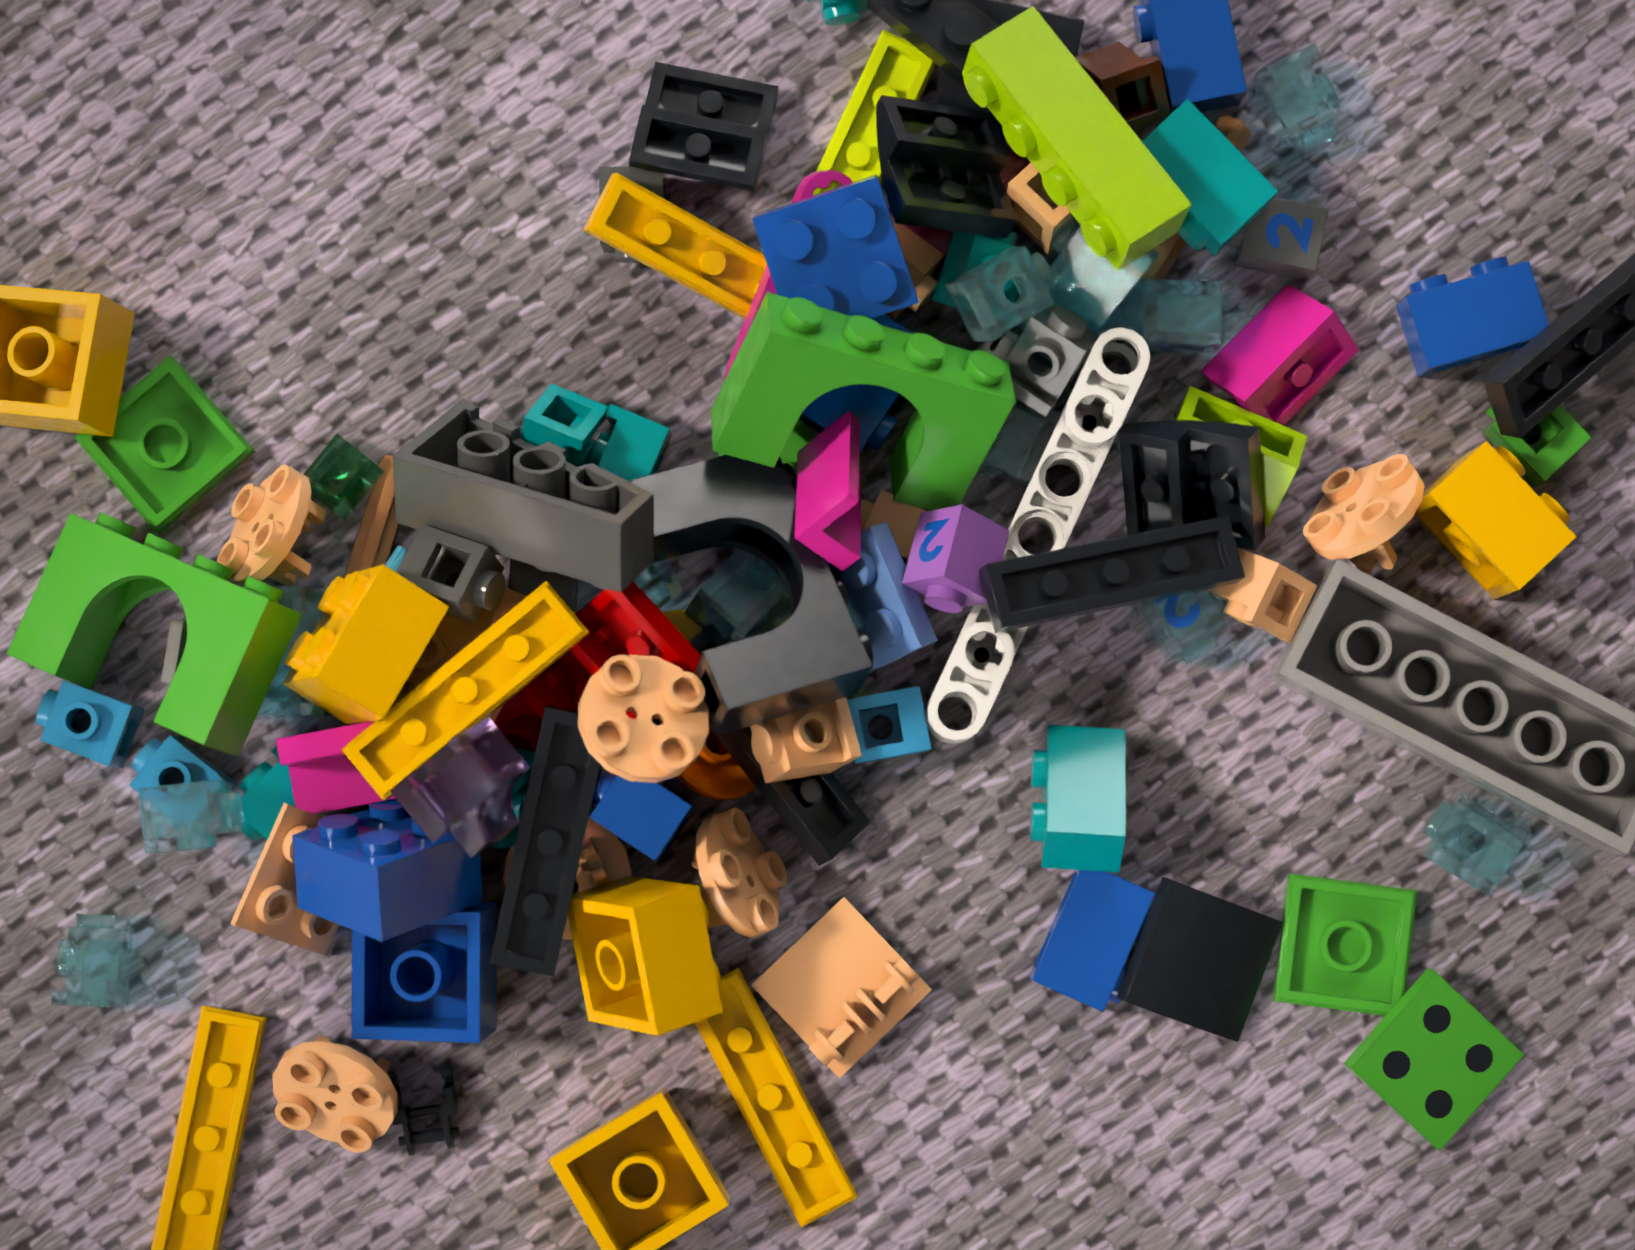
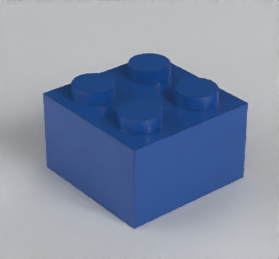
M877 174L753 217L752 221L777 295L787 298H804L813 302L818 307L849 316L862 315L871 319L919 303Z
M404 797L369 803V808L349 815L335 814L323 817L318 821V826L292 835L298 908L381 942L483 902L479 829L452 820L451 815L446 812L427 811L410 805Z
M497 902L478 903L383 942L352 930V1039L480 1043L497 1030V965L491 964L490 958L497 931Z

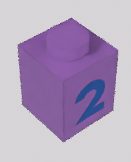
M963 504L920 513L902 584L924 595V601L927 605L944 612L958 613L965 606L987 603L979 570L985 564L1002 561L1010 531Z

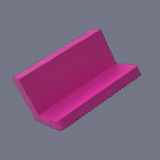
M1286 285L1202 369V373L1211 384L1233 397L1241 408L1285 426L1359 349L1333 310L1292 285Z
M849 411L797 453L795 539L842 572L860 559L862 471L859 470L860 419Z
M375 721L276 739L280 765L288 766L295 807L313 814H319L383 801L341 750ZM423 771L388 800L422 794L425 791Z

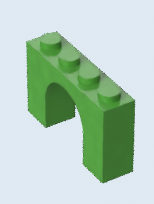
M767 292L710 410L713 451L774 468L797 420L811 402L819 396L840 387L857 384L877 385L901 394L916 407L889 458L894 501L930 511L957 506L963 499L1016 402L1009 362L1001 360L986 351H970L942 343L928 334H911L880 325L875 320L866 316H849L818 307L813 302L804 298H787Z
M99 512L95 523L70 513L7 654L53 676L91 689L116 632L126 615L147 597L159 592L173 590L180 599L185 611L187 640L179 666L153 722L202 745L239 757L302 614L279 604L284 591L247 576L243 587L229 582L234 571L233 569L197 554L193 565H189L179 560L184 548L148 533L144 543L141 544L131 539L136 527Z

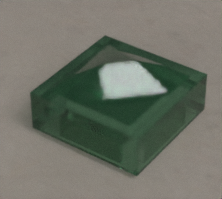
M336 433L305 471L304 475L309 478L311 494L345 521L385 471Z

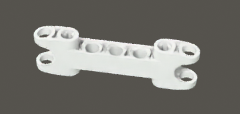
M1123 327L1113 328L1101 334L1094 343L1008 527L1010 532L1002 561L1033 555L1021 547L1018 539L1019 529L1031 522L1041 523L1050 530L1053 538L1050 551L1065 547L1149 366V346L1144 338L1134 330ZM1122 340L1128 342L1135 348L1138 357L1136 356L1134 351L1126 345L1112 341ZM1111 354L1121 357L1129 367V374L1120 375L1111 372L1106 368L1102 357ZM1092 415L1096 418V427L1093 430L1083 428L1082 418L1084 416ZM1062 464L1075 470L1080 483L1078 492L1066 497L1055 495L1046 485L1045 474L1047 469L1054 465ZM988 603L972 605L926 704L925 717L927 727L933 737L940 742L952 745L963 743L978 733L988 717L1028 626L995 633ZM980 647L986 648L990 653V657L985 663H979L974 658L975 650ZM954 697L967 703L971 711V721L966 729L955 731L948 729L942 724L938 716V707L942 700Z

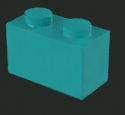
M1188 98L1142 141L1192 204L1178 233L1191 247L1198 251L1205 247L1215 257L1270 205L1278 193V190Z
M1048 724L1045 749H1033L1031 762V788H1042V803L1032 802L1030 817V841L1042 842L1041 868L1119 872L1126 839L1125 729Z

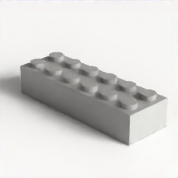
M1336 559L1325 566L1316 584L1318 586L1291 642H1286L1268 678L1608 855L1629 854L1635 842V712L1340 559Z

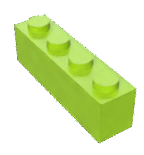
M1034 6L971 44L962 72L964 84L969 95L979 106L988 107L1003 126L1004 137L1011 149L1021 157L1026 156L1041 174L1043 186L1049 197L1057 205L1067 207L1081 225L1082 235L1087 245L1095 254L1100 257L1105 256L1118 272L1179 232L1192 204Z

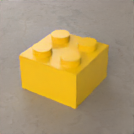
M0 285V426L113 437L135 313L102 294Z
M1485 441L1459 458L1424 491L1422 502L1415 512V517L1489 596L1495 600L1520 590L1577 536L1566 526L1571 519L1565 509L1546 493L1538 496L1521 478L1526 474V471L1520 461L1503 446L1498 445L1494 449Z
M384 564L347 574L345 579L338 576L328 586L318 604V609L324 612L313 633L303 632L290 649L285 664L291 667L282 684L345 724L383 720L449 606Z
M627 876L572 894L568 919L588 1021L659 1036L723 1013L719 993L721 976L712 957L707 931L709 913L701 897L698 885Z
M663 1087L557 1151L549 1159L550 1164L601 1250H656L729 1206L731 1199L666 1087Z

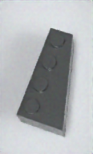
M464 399L459 401L392 456L396 523L414 529H419L420 525L424 524L486 545L494 555H501L531 564L545 572H556L589 582L593 586L604 590L622 592L654 562L653 493L593 463L577 467L566 461L565 449L549 441L535 446L520 438L519 426L503 418L491 424L479 418L478 406Z

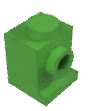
M1561 405L1534 426L1537 431V438L1533 444H1527L1522 438L1501 435L1491 406L1486 410V413L1493 422L1482 431L1496 447L1498 445L1503 446L1520 461L1526 471L1524 480L1532 488L1548 480L1592 438Z

